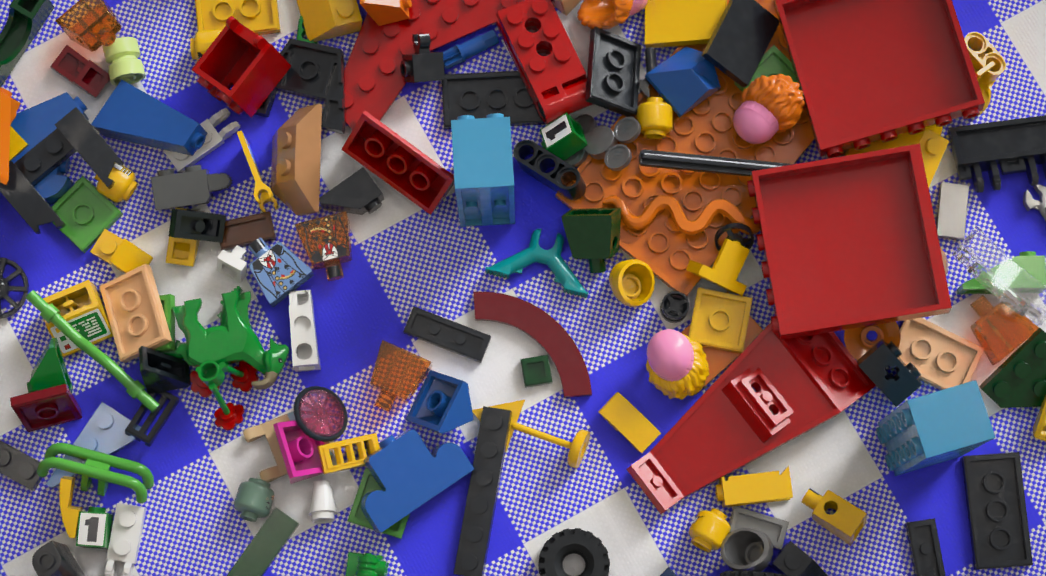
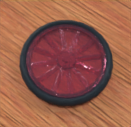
M311 386L302 390L295 399V420L300 429L310 438L329 442L343 434L347 426L348 415L342 400L333 391L325 387Z

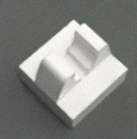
M238 245L231 253L222 250L217 257V271L241 283L247 273V262H245L247 257L244 256L247 250Z

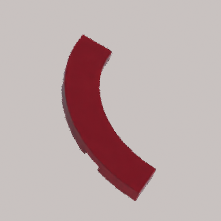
M473 292L475 321L498 322L516 327L525 332L545 349L554 362L562 383L564 398L592 396L590 378L583 357L573 339L554 318L535 305L517 297L494 292Z

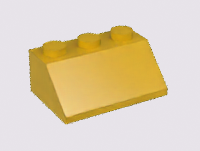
M296 0L300 15L303 17L307 39L309 38V41L314 40V42L360 32L362 17L357 0Z

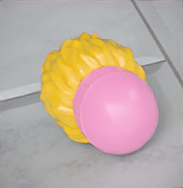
M666 329L656 333L650 339L647 347L646 369L649 373V382L655 385L656 389L662 391L663 395H668L669 399L679 398L683 400L686 396L696 395L702 390L709 376V365L706 361V353L703 351V346L676 330Z

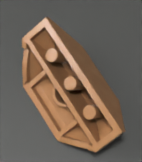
M322 104L299 108L272 137L271 191L298 216L319 212Z

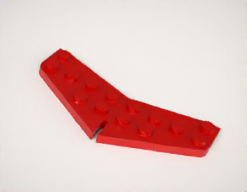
M411 0L412 6L408 8L409 19L378 26L367 13L344 69L345 123L353 130L364 111H367L381 121L407 84L401 75L400 64L403 61V54L415 53L412 41L413 34H429V51L432 52L435 49L495 24L496 20H498L496 16L497 11L524 0Z

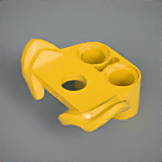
M970 32L965 36L964 40L973 67L977 72L992 61L996 64L978 80L985 101L983 111H979L982 114L991 100L990 88L1005 70L1006 63L1001 54L985 36L978 32Z

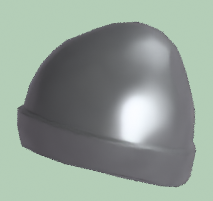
M740 528L732 531L723 540L720 550L721 557L728 567L734 571L761 572L771 562L773 545L765 533L752 528Z

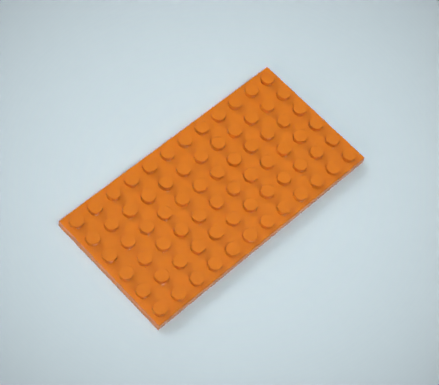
M755 0L778 19L774 0ZM779 23L765 53L775 45L791 61ZM707 44L685 46L704 52ZM678 46V48L673 52L672 55L680 51L685 46ZM715 66L721 88L680 118L673 111V128L666 134L665 138L648 139L640 132L633 142L624 144L630 149L632 158L628 166L620 171H612L606 166L604 159H594L588 155L586 160L577 168L586 185L585 194L577 200L566 199L558 193L555 194V197L570 209L615 208L612 204L603 205L602 201L610 195H616L625 202L634 216H640L652 199L659 195H669L678 200L685 217L689 221H695L711 201L725 199L734 204L748 218H751L752 208L756 207L755 197H749L747 181L751 180L750 176L645 167L639 164L640 151L654 150L795 164L814 141L815 137L804 104V111L801 113L799 122L786 132L775 133L770 140L760 144H751L743 140L736 133L733 124L734 113L741 105L742 91L734 84V80ZM650 84L648 87L650 97H658L657 91ZM641 93L638 94V106L647 102V99ZM621 115L610 129L614 132L615 125L626 116ZM576 180L570 181L566 187L575 184ZM667 209L659 211L654 220L644 229H631L621 220L619 248L633 259H638L648 264L658 279L673 291H679L687 297L701 280V277L686 270L689 261L692 260L711 267L719 253L715 246V234L721 227L732 222L725 215L719 213L715 215L703 232L694 236L686 235L676 228L670 212ZM731 229L733 233L740 232L739 229ZM724 232L718 239V244L721 247L728 236L727 232Z

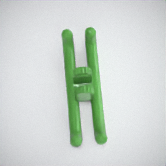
M56 443L48 447L44 460L39 463L37 468V475L39 477H46L50 468L82 475L80 488L85 492L89 490L92 478L98 479L97 494L100 496H105L109 483L128 487L135 491L136 501L140 504L147 501L146 489H151L154 485L152 472L139 462L68 443ZM65 454L86 460V462L82 464L56 457V455ZM111 467L136 473L141 476L143 483L134 477L110 471Z

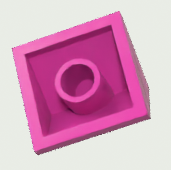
M316 417L302 419L304 425L310 431L322 436ZM296 420L273 424L291 484L324 474L317 448L318 446L325 445L324 442L314 440L300 429Z

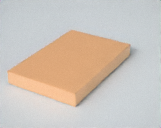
M144 264L99 286L120 362L127 363L139 357V348L141 346L154 350L172 341L150 265Z
M923 318L904 320L900 327L901 340L898 348L902 352L900 359L906 365L911 362L921 373L918 378L921 381L939 390L970 381L985 350L984 348Z

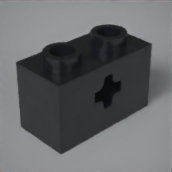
M881 339L859 358L857 363L863 372L897 407L922 385L918 378L921 373L911 362L906 365L900 359L902 352L892 341L887 344ZM888 365L891 368L896 367L897 374L895 376L891 373L886 376V367Z

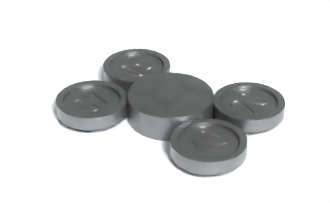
M588 114L580 115L574 119L581 125L588 145L564 160L573 167H578L586 160L587 154H589L594 159H604L606 166L612 171H620L628 166L632 153L624 144L633 142L641 132V125L634 117L621 119L615 125L614 132L608 126H597L595 119Z

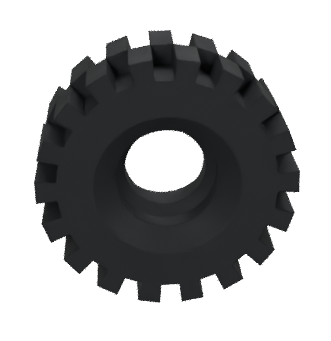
M568 528L555 533L546 541L539 555L538 566L540 576H570L563 569V560L569 554H578L585 561V569L578 576H608L610 559L606 547L593 533L581 530L580 528Z

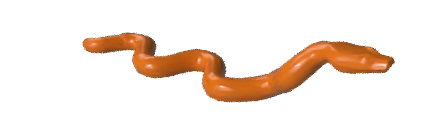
M610 195L602 201L603 205L612 204L615 208H621V220L629 228L635 230L644 229L654 220L659 211L667 209L672 216L676 228L686 235L694 236L703 232L715 215L719 213L725 215L732 223L747 225L752 230L753 235L760 231V225L754 224L753 218H748L734 204L725 199H716L708 203L695 221L687 220L678 200L669 195H659L652 199L640 216H634L625 202L616 195ZM739 229L742 233L750 235L747 231Z

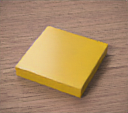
M698 287L688 337L691 340L697 341L702 346L742 353L753 298Z

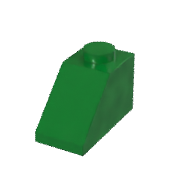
M52 338L32 370L30 382H27L28 393L66 384L72 393L73 386L57 338Z

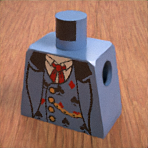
M260 237L248 246L249 250L257 258L249 264V268L272 307H275L285 299L290 291H295L314 276L310 267L281 242H277L269 248Z

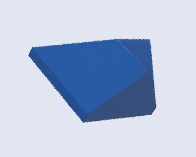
M686 46L644 76L661 97L672 106L673 111L679 118L721 88L715 66L701 56L703 54L702 51Z
M430 370L406 420L441 434L473 421L468 383Z

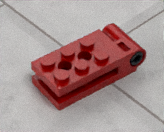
M524 0L497 11L496 16L498 20H496V26L521 75L533 104L545 124L556 120L566 112L572 114L593 105L585 101L586 72L551 0ZM540 53H545V54H547L548 56H541V55H539V54H540Z

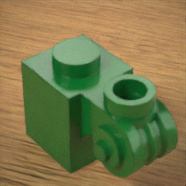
M348 552L346 576H388L389 563L384 561V557L380 555Z

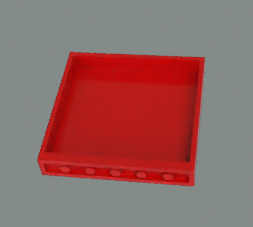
M774 0V6L794 72L800 85L799 88L803 91L805 108L820 157L826 155L828 158L837 157L844 153L843 150L850 148L855 150L865 149L871 145V142L878 140L889 142L897 139L899 134L909 132L910 135L924 131L927 126L936 124V127H942L952 123V119L962 116L964 119H970L980 114L979 111H983L985 101L952 0Z
M920 143L752 171L751 180L747 181L749 197H755L756 207L752 208L753 222L760 225L761 234L756 235L758 250L764 251L766 261L761 262L763 278H769L770 289H766L768 306L774 305L775 316H771L773 333H779L780 340L950 312L952 306Z

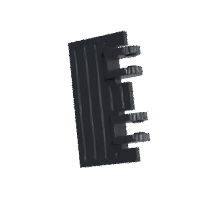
M1046 115L949 128L948 136L959 180H967L972 177L977 193L984 191L982 171H988L993 190L1001 189L997 164H1000L1002 175L1026 172L1031 186L1038 185L1039 175L1036 165L1042 164L1046 179Z

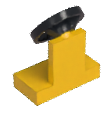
M730 223L721 227L715 234V246L719 253L712 268L690 260L686 270L730 292L743 296L747 286L736 280L750 252L749 249L753 246L754 235L747 225ZM731 229L745 230L750 234L751 238H742L740 234L733 233ZM724 232H727L728 236L721 247L718 244V239Z

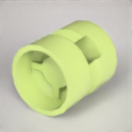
M121 37L103 44L105 61L110 64L108 74L112 85L117 86L121 79L129 84H134L146 77L142 60L138 59L141 53L136 38Z

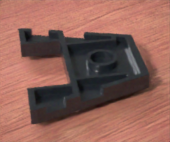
M290 38L280 54L291 67L255 114L269 117L277 91L326 102L322 113L321 129L345 134L343 51L338 48Z

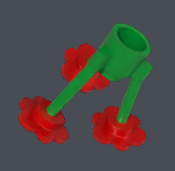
M208 360L197 366L196 371L190 373L191 390L195 393L199 392L205 398L213 393L221 407L214 413L216 418L215 425L229 431L236 424L243 421L242 415L245 409L240 404L235 406L233 403L226 404L218 389L225 379V372L230 373L232 379H234L232 382L234 388H240L241 391L248 392L252 389L251 382L259 380L256 374L258 371L244 361L240 362L239 366L230 367L225 362L217 364L213 360Z

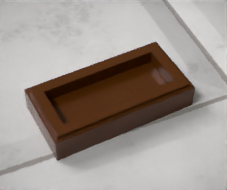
M270 211L225 221L223 243H220L221 250H231L237 245L240 247L249 246L260 237L264 242L276 240Z

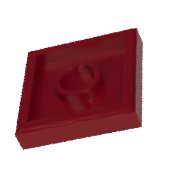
M66 384L10 398L11 407L27 432L82 418L81 408Z

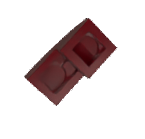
M68 45L65 46L50 66L51 69L94 98L99 95L110 80L109 74L91 60L88 61Z

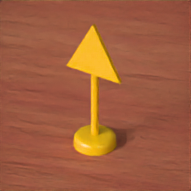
M525 400L489 406L512 411L506 451L515 429L568 448V465L575 469L580 466L589 443V431L579 430L573 441L569 442L517 423ZM483 408L472 410L481 422Z

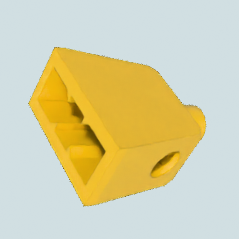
M810 488L801 503L813 510L812 519L850 546L866 524V512L830 490H827L824 496ZM827 509L836 510L834 514H827L825 511Z

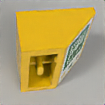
M90 280L43 298L48 304L52 303L60 311L59 314L93 345L113 337L108 316L97 288ZM44 320L51 337L57 338L63 358L81 351L52 322L48 323Z

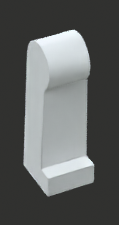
M311 290L290 291L289 318L293 368L295 372L321 370Z

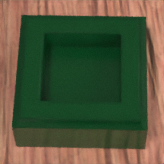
M548 355L520 359L525 388L553 383Z

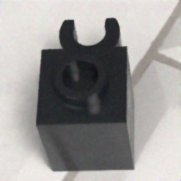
M413 34L412 41L415 53L403 54V61L400 64V71L404 77V82L416 83L445 80L443 52L429 51V34Z

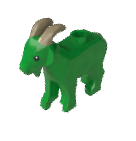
M238 291L221 294L226 313V325L214 326L208 329H204L198 321V313L202 306L201 298L184 301V305L173 307L178 327L186 338V343L181 344L177 348L176 354L182 355L188 365L197 367L205 361L213 360L217 364L225 362L229 366V364L244 361L265 375L263 380L251 382L253 388L259 390L267 389L277 380L289 354V347L286 344L278 345L270 338V349L264 351L249 322L248 305L251 301L250 291L238 294Z

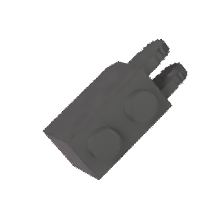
M201 165L185 167V172L174 174V169L157 171L158 176L151 177L155 210L160 211L208 204L213 198V191L226 190V188L229 189L231 187L232 177L226 173L210 174L209 170H202Z

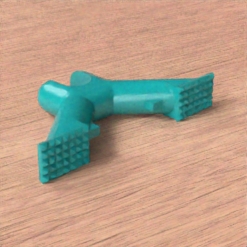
M536 229L532 233L527 249L485 268L486 274L489 273L490 275L493 274V276L496 275L497 277L500 276V278L509 279L511 274H522L523 268L535 262L548 265L555 275L554 282L563 286L564 293L567 292V294H574V296L577 295L578 297H588V292L561 257L564 238L560 233H557L554 246L549 250H544L539 246L542 229Z

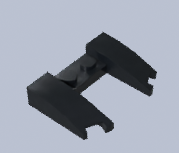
M77 107L55 124L57 129L15 163L10 160L7 185L0 183V192L36 234H41L39 226L55 222L57 229L66 226L34 186L75 152L81 155L109 189L115 183L112 179L108 178L114 164L117 163L120 166L124 164Z

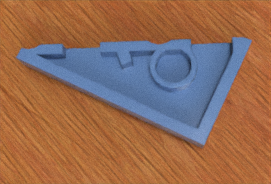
M101 402L73 445L111 455L124 449V446L136 439L132 435L128 436L125 434V429L131 420ZM137 425L135 429L139 431L141 427ZM65 455L63 458L82 464L86 462V460ZM56 469L46 485L54 488L60 485V479L63 476L73 477L76 474Z

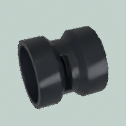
M679 291L669 292L664 296L660 306L662 317L670 323L681 322L689 310V300L685 294Z

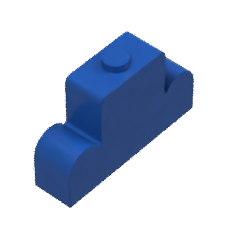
M414 429L407 430L396 438L390 435L378 443L380 449L364 460L365 465L381 490L370 491L363 496L361 500L362 512L375 532L381 533L473 471L474 467L462 449L454 443L440 444L430 453Z

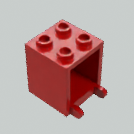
M230 16L226 20V26L195 64L192 71L199 76L197 82L207 89V92L219 101H224L238 115L244 112L252 118L290 69L291 65L265 38L257 35L241 24L236 18Z

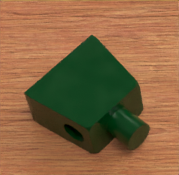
M621 208L569 210L562 216V222L572 257L574 259H588L590 273L605 272V259L611 258L619 250Z

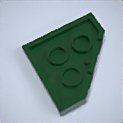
M1040 327L979 386L1000 408L1041 407L1046 395V332Z

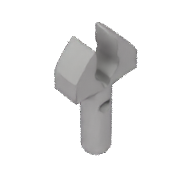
M1038 184L1033 186V188L1039 194L1040 200H1034L1027 189L1023 195V205L1027 211L1031 209L1038 210L1046 221V187Z

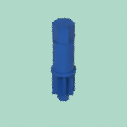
M494 30L444 51V68L447 70L498 44L499 40Z

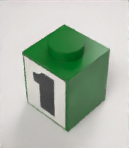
M567 112L540 129L543 138L541 142L542 147L563 161L588 145L581 125Z
M89 507L88 512H79L76 546L108 549L113 515L105 513L106 508Z

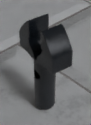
M653 47L645 49L646 74L657 67L656 50ZM645 78L644 80H639V91L647 99L650 97L648 88L650 82Z

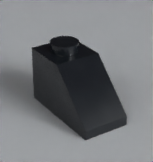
M364 167L319 198L320 205L325 210L363 215L366 212L369 214L373 213L381 207V201L384 200L383 193Z
M791 541L784 545L769 564L777 573L787 576H828L811 557Z

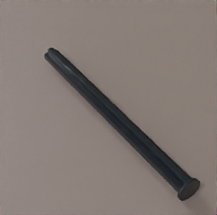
M641 150L638 159L639 164L645 167L750 177L752 171L793 165L654 150Z

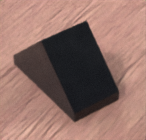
M144 346L139 348L140 373L148 394L188 388L191 385L190 369L185 360Z

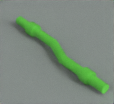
M34 290L26 296V299L41 312L40 316L46 322H52L76 346L102 365L127 389L126 392L133 399L137 398L152 413L158 409L160 404L145 391L146 387L138 380L134 381L110 357L84 338L59 314L60 311L52 303L48 304Z

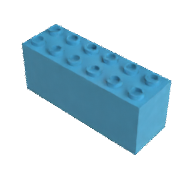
M500 113L488 114L486 118L475 119L472 115L458 116L457 120H451L455 194L460 227L515 224L510 117H504Z
M976 380L907 400L879 421V427L876 428L878 439L881 444L885 443L888 452L885 455L886 464L890 471H894L895 476L961 457L996 438Z

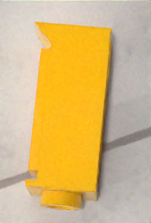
M789 466L780 475L779 471L729 476L726 478L727 481H725L724 477H721L719 484L715 485L717 502L722 501L723 508L784 501L793 498Z

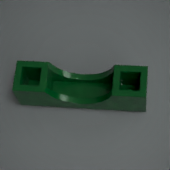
M13 0L10 4L9 16L0 34V87L55 8L50 0Z

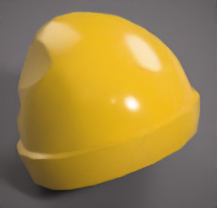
M638 259L621 261L612 268L609 274L610 288L614 296L626 306H640L646 303L653 293L655 285L654 274L649 265Z

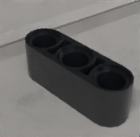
M523 140L515 146L514 157L525 173L566 199L577 200L585 194V182L575 167L533 141ZM533 154L530 159L524 160L527 155ZM555 167L551 172L545 173L548 168ZM576 180L575 184L566 187L570 181Z

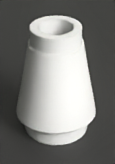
M330 481L313 482L309 516L312 517V522L317 524L334 522V515L337 514Z

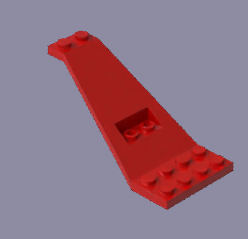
M770 323L649 453L626 470L659 513L662 514L680 500L712 484L721 477L736 471L836 417L876 385L858 366L855 358L834 332L780 340L779 333H773L772 324Z

